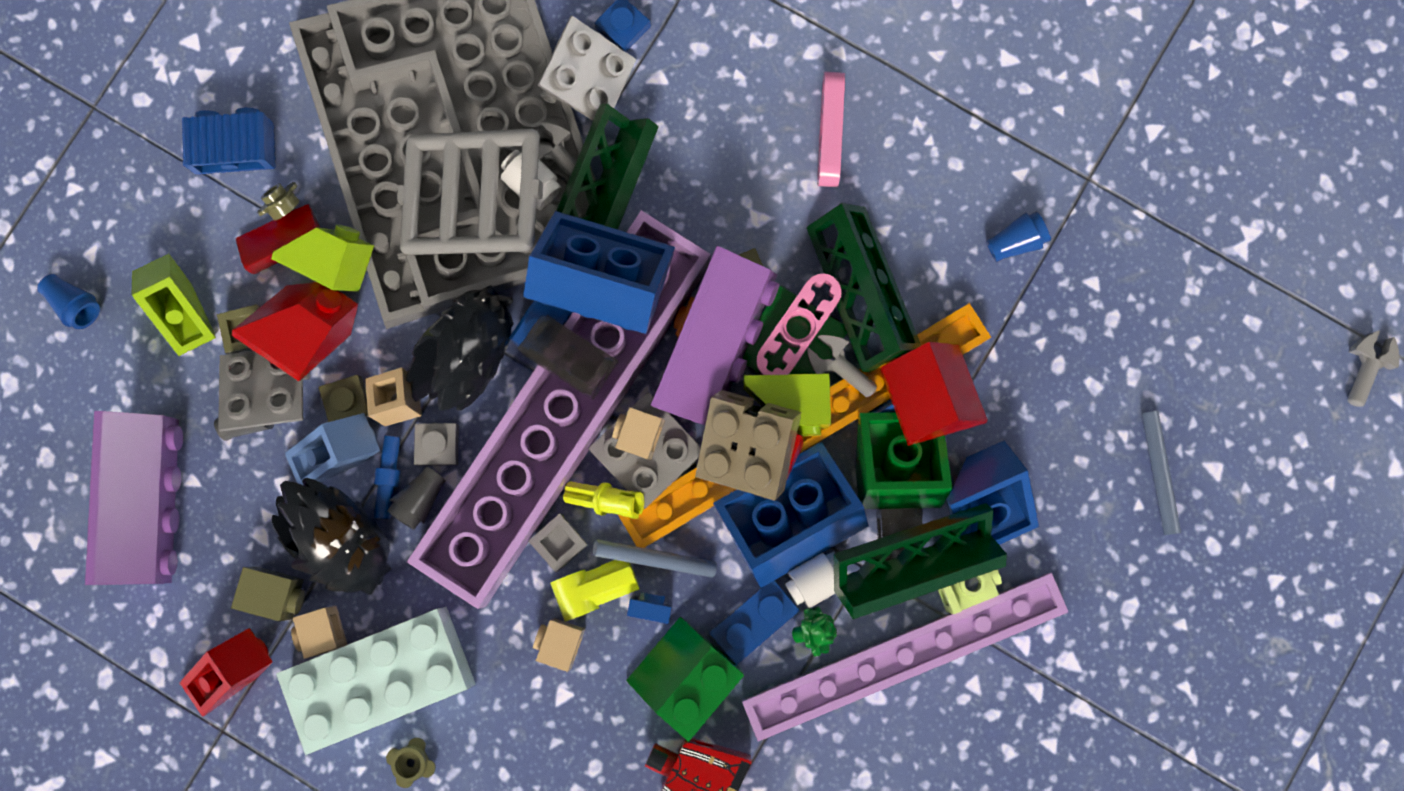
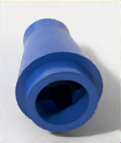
M1037 211L1030 215L1025 212L997 235L986 240L992 257L998 262L1005 258L1043 249V244L1051 241V237L1044 220Z
M49 274L38 283L37 291L46 299L63 325L75 329H84L97 319L100 313V306L97 304L96 297L93 294L62 280L56 274Z

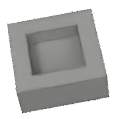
M415 424L414 465H458V424Z
M560 513L528 541L555 573L561 570L588 545Z

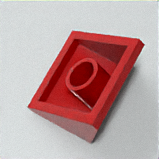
M927 342L880 368L908 446L985 424L988 421L959 345Z

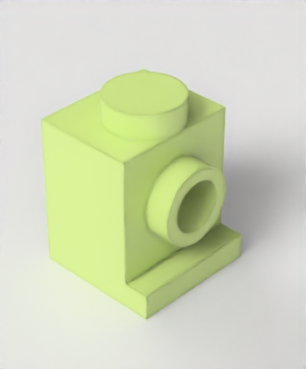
M998 569L977 576L978 587L974 591L967 590L965 581L938 590L946 612L957 614L964 609L999 596L996 586L1002 584Z

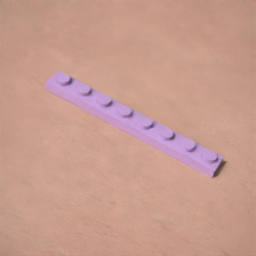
M1046 573L999 593V596L964 609L962 612L957 614L949 613L742 699V703L759 742L1066 614L1068 609L1052 573Z

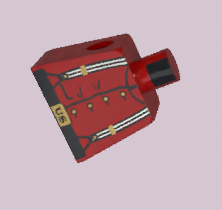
M684 738L678 753L655 743L644 767L666 777L660 791H739L752 760L751 755L696 738H692L688 742Z

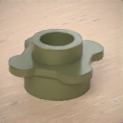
M292 182L284 188L278 183L267 190L261 196L265 204L257 211L259 216L268 213L273 220H278L293 210L300 201L292 192L296 189L297 184Z
M413 738L407 746L401 749L392 748L387 753L386 761L391 765V771L396 777V783L401 788H409L415 780L421 777L429 778L435 772V762L429 760L425 752L426 743L421 738ZM408 759L414 760L415 764L413 767L408 766Z

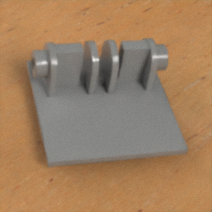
M571 15L538 83L542 90L540 96L549 103H555L557 99H560L593 121L600 104L607 103L615 108L636 59Z
M255 351L220 355L219 432L302 421L303 380L310 379V372L303 379L297 381Z
M649 392L643 395L631 408L665 420L652 460L615 448L618 439L612 438L616 422L588 448L626 490L637 491L643 494L645 501L644 509L684 471L686 472L696 463L701 450V446L668 412L651 406L654 397Z

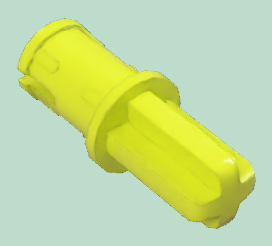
M570 481L565 485V492L563 494L565 503L593 508L595 513L601 516L609 513L638 519L639 514L643 512L645 502L641 492L613 488L611 484L606 482L601 483L599 486Z

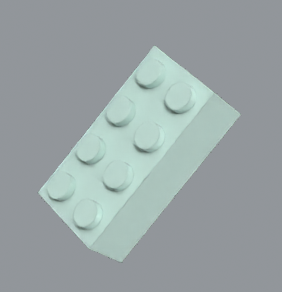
M447 607L435 609L276 674L305 755L458 694L476 685Z

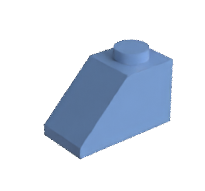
M362 413L321 424L289 449L285 455L296 482L303 485L302 480L304 478L322 482L352 469L375 455L380 449L377 444L376 434L372 427L369 426L365 414Z

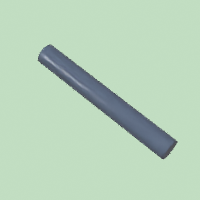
M1159 411L1142 413L1164 535L1181 533Z
M598 539L595 540L593 546V556L711 578L715 576L717 570L716 561Z

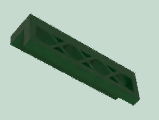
M600 104L556 211L618 230L659 126L649 118L629 120L609 104ZM608 120L620 128L615 142L610 145L607 144L604 132ZM600 155L603 172L600 179L593 181L589 165L594 156ZM585 191L589 207L585 215L578 217L574 202L578 193Z
M841 203L807 226L806 229L824 274L833 276L840 284L841 298L837 308L862 372H871L888 361L899 358L920 347L921 343L866 208L864 206ZM834 223L838 236L835 247L831 248L827 246L822 231ZM842 258L849 260L853 269L849 284L843 283L838 274ZM856 295L864 297L867 304L863 321L855 317L852 309ZM871 331L879 335L884 347V351L872 358L867 347Z
M987 503L834 553L835 594L854 620L1006 567L1007 553L991 536L993 509ZM978 522L977 531L961 536L962 532L970 524ZM942 534L934 545L923 548L932 537ZM904 547L903 551L896 558L888 561L885 560L893 550ZM863 560L866 561L858 571L847 574L848 565Z

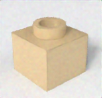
M401 367L365 379L368 417L385 427L422 416L420 400L415 402L412 398L411 382L406 381L407 371Z
M629 407L627 415L620 414L616 421L612 438L618 439L615 448L652 460L665 420Z
M337 606L325 607L293 617L295 625L291 629L293 644L298 652L302 651L304 659L347 645Z
M556 618L551 619L548 626L541 624L533 644V649L539 650L536 661L566 672L570 671L573 667L585 628Z

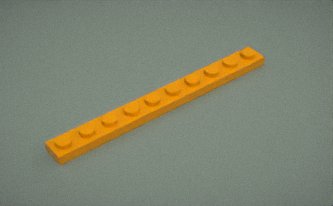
M970 303L917 334L921 346L927 342L959 345L962 355L991 338ZM882 366L871 372H862L877 384L876 391L870 397H865L845 379L830 387L831 425L828 428L821 429V435L802 436L804 445L799 454L857 420L859 413H869L874 408L891 399L880 371ZM697 468L675 480L646 509H643L638 519L622 515L618 516L636 547L646 548L712 508L714 502L737 489L695 477Z

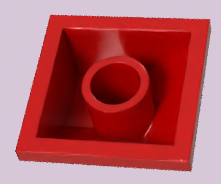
M318 282L287 285L232 330L231 336L297 381H300L351 335L358 303L340 291L332 290Z

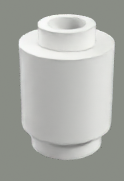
M515 150L501 164V168L504 170L501 174V179L520 197L522 152ZM539 159L538 179L543 182L542 199H537L536 208L540 211L555 199L562 187L556 182L557 176Z
M834 551L827 555H824L822 552L788 572L791 580L785 583L797 606L805 602L806 606L811 608L835 594Z

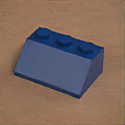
M555 211L529 256L523 297L538 301L547 306H555L578 313L587 318L611 323L626 330H634L646 334L656 312L675 247Z
M822 442L798 455L787 478L785 490L776 501L741 490H735L713 503L760 588L869 527L863 504Z

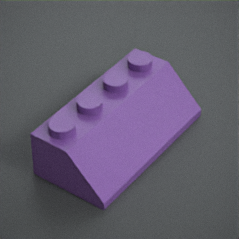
M716 246L651 406L706 425L711 397L720 390L729 392L732 383H738L743 376L747 365V360H744L743 356L748 344L754 345L763 326V322L759 321L765 305L771 306L779 288V283L775 282L776 273L733 252Z
M94 411L85 585L172 583V575L175 574L178 563L176 551L173 550L174 533L177 532L179 527V512L175 508L176 492L181 485V472L177 467V453L183 444V431L179 426V419L164 415Z

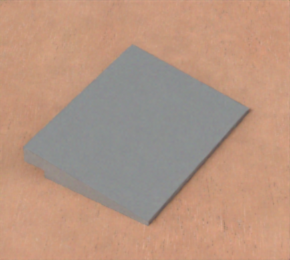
M347 0L327 5L328 13L289 22L353 227L360 232V239L374 245L367 271L386 329L446 310L452 305L454 298L469 290H483L492 285L497 293L524 284L526 282L529 256L533 249L525 252L406 255L400 250L402 204L397 201L398 185H404L406 142L409 136L415 134L535 129L540 136L539 143L552 147L553 142L551 138L547 137L540 129L541 122L560 126L570 132V138L564 143V149L577 161L583 147V141L571 107L560 99H557L555 103H549L540 96L542 90L538 83L553 53L535 0ZM522 146L500 147L495 235H518L520 197L501 179V174L504 171L501 168V164L513 151L519 150L522 152ZM483 148L461 149L456 237L478 236ZM444 150L423 151L417 238L439 237ZM544 160L543 163L557 176L556 182L562 189L544 209L539 211L536 208L534 247L557 210L569 181V177L554 161ZM589 165L590 171H591V174H592V178H593V181H594V180H595V177H594V174H593L591 165ZM583 191L578 193L574 202L578 217L585 215L589 207L586 193Z

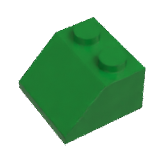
M896 412L859 413L855 472L858 498L863 504L864 509L941 508L952 490L945 435L908 446Z
M680 616L626 681L658 716L689 742L744 677V671Z

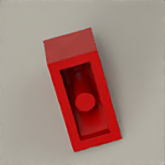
M248 628L207 651L179 683L203 717L257 679L273 661L269 657L265 643L261 639L256 638L251 629Z

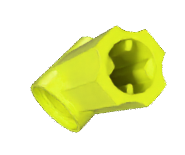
M618 560L607 562L587 572L584 569L550 582L564 622L600 608L599 605L640 589L631 564Z

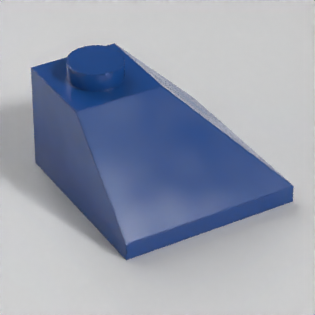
M1005 440L966 457L947 498L950 514L987 503L993 509L991 536L999 545L1039 527L1028 470ZM978 522L970 524L962 532L961 536L977 531Z

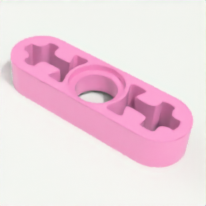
M824 72L817 186H839L845 73Z
M817 274L806 282L758 352L756 365L761 375H787L793 370L841 298L840 284L833 276ZM826 284L830 287L828 294L833 299L830 302L825 299L820 302L815 312L823 316L820 320H817L811 311L798 307V305L803 301L809 307L815 296V292L811 288L813 286L821 288ZM795 316L806 318L811 327L809 335L802 339L791 337L786 328L787 322ZM780 335L788 345L797 347L799 350L794 354L789 348L782 359L786 368L784 370L775 368L771 372L766 368L768 361L764 356L767 353L770 355L777 353L782 343L775 341V339Z

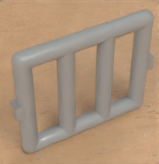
M535 129L415 134L409 136L406 142L404 185H398L397 201L402 204L400 250L406 255L525 252L533 249L535 244L537 199H542L543 182L538 179L539 133ZM522 146L518 235H495L500 147ZM483 148L478 236L456 237L461 149ZM444 150L439 237L417 238L423 151Z

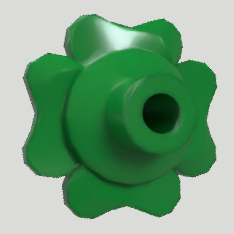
M817 606L813 607V609L807 608L804 610V619L801 621V626L793 628L792 636L796 643L805 642L806 647L811 648L814 656H820L821 653H829L830 644H833L834 639L837 637V629L834 626L833 618L830 615L823 614L821 608Z

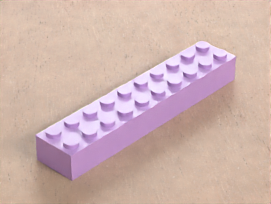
M642 210L627 233L675 247L658 306L647 333L626 330L620 326L594 318H587L573 312L407 561V563L477 609L488 605L528 544V541L532 538L565 485L588 453V448L595 442L674 322L679 309L685 305L705 275L711 261L710 253Z

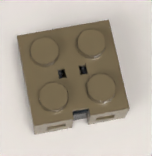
M720 390L710 400L695 477L776 501L785 490L802 412L767 403L762 408L753 405V398Z

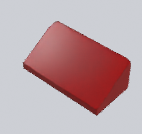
M306 204L278 220H272L235 238L244 269L254 275L277 264L278 262L271 259L275 250L315 228H321L311 206Z

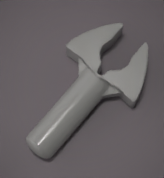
M541 122V131L551 138L553 145L551 147L539 143V159L542 162L544 160L554 161L570 178L576 161L564 149V143L569 140L570 132L560 126Z
M1380 331L1362 337L1350 348L1349 353L1358 355L1362 363L1348 397V402L1356 407L1365 405L1380 368L1385 367L1391 370L1399 367V349L1395 337L1384 341L1381 354L1378 357H1375L1374 343L1377 341Z
M819 335L817 338L831 348L832 357L835 361L820 359L815 352L808 348V358L815 374L835 371L865 397L873 395L877 389V384L845 359L843 349L849 342L840 337Z

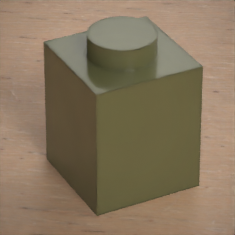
M243 567L231 609L276 621L292 620L293 615L299 613L304 602L305 590L301 589L304 579L260 567Z

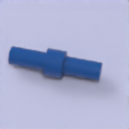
M384 436L380 468L375 469L374 485L378 486L373 518H391V514L387 510L392 505L390 499L393 498L394 487H399L401 471L397 470L400 437Z

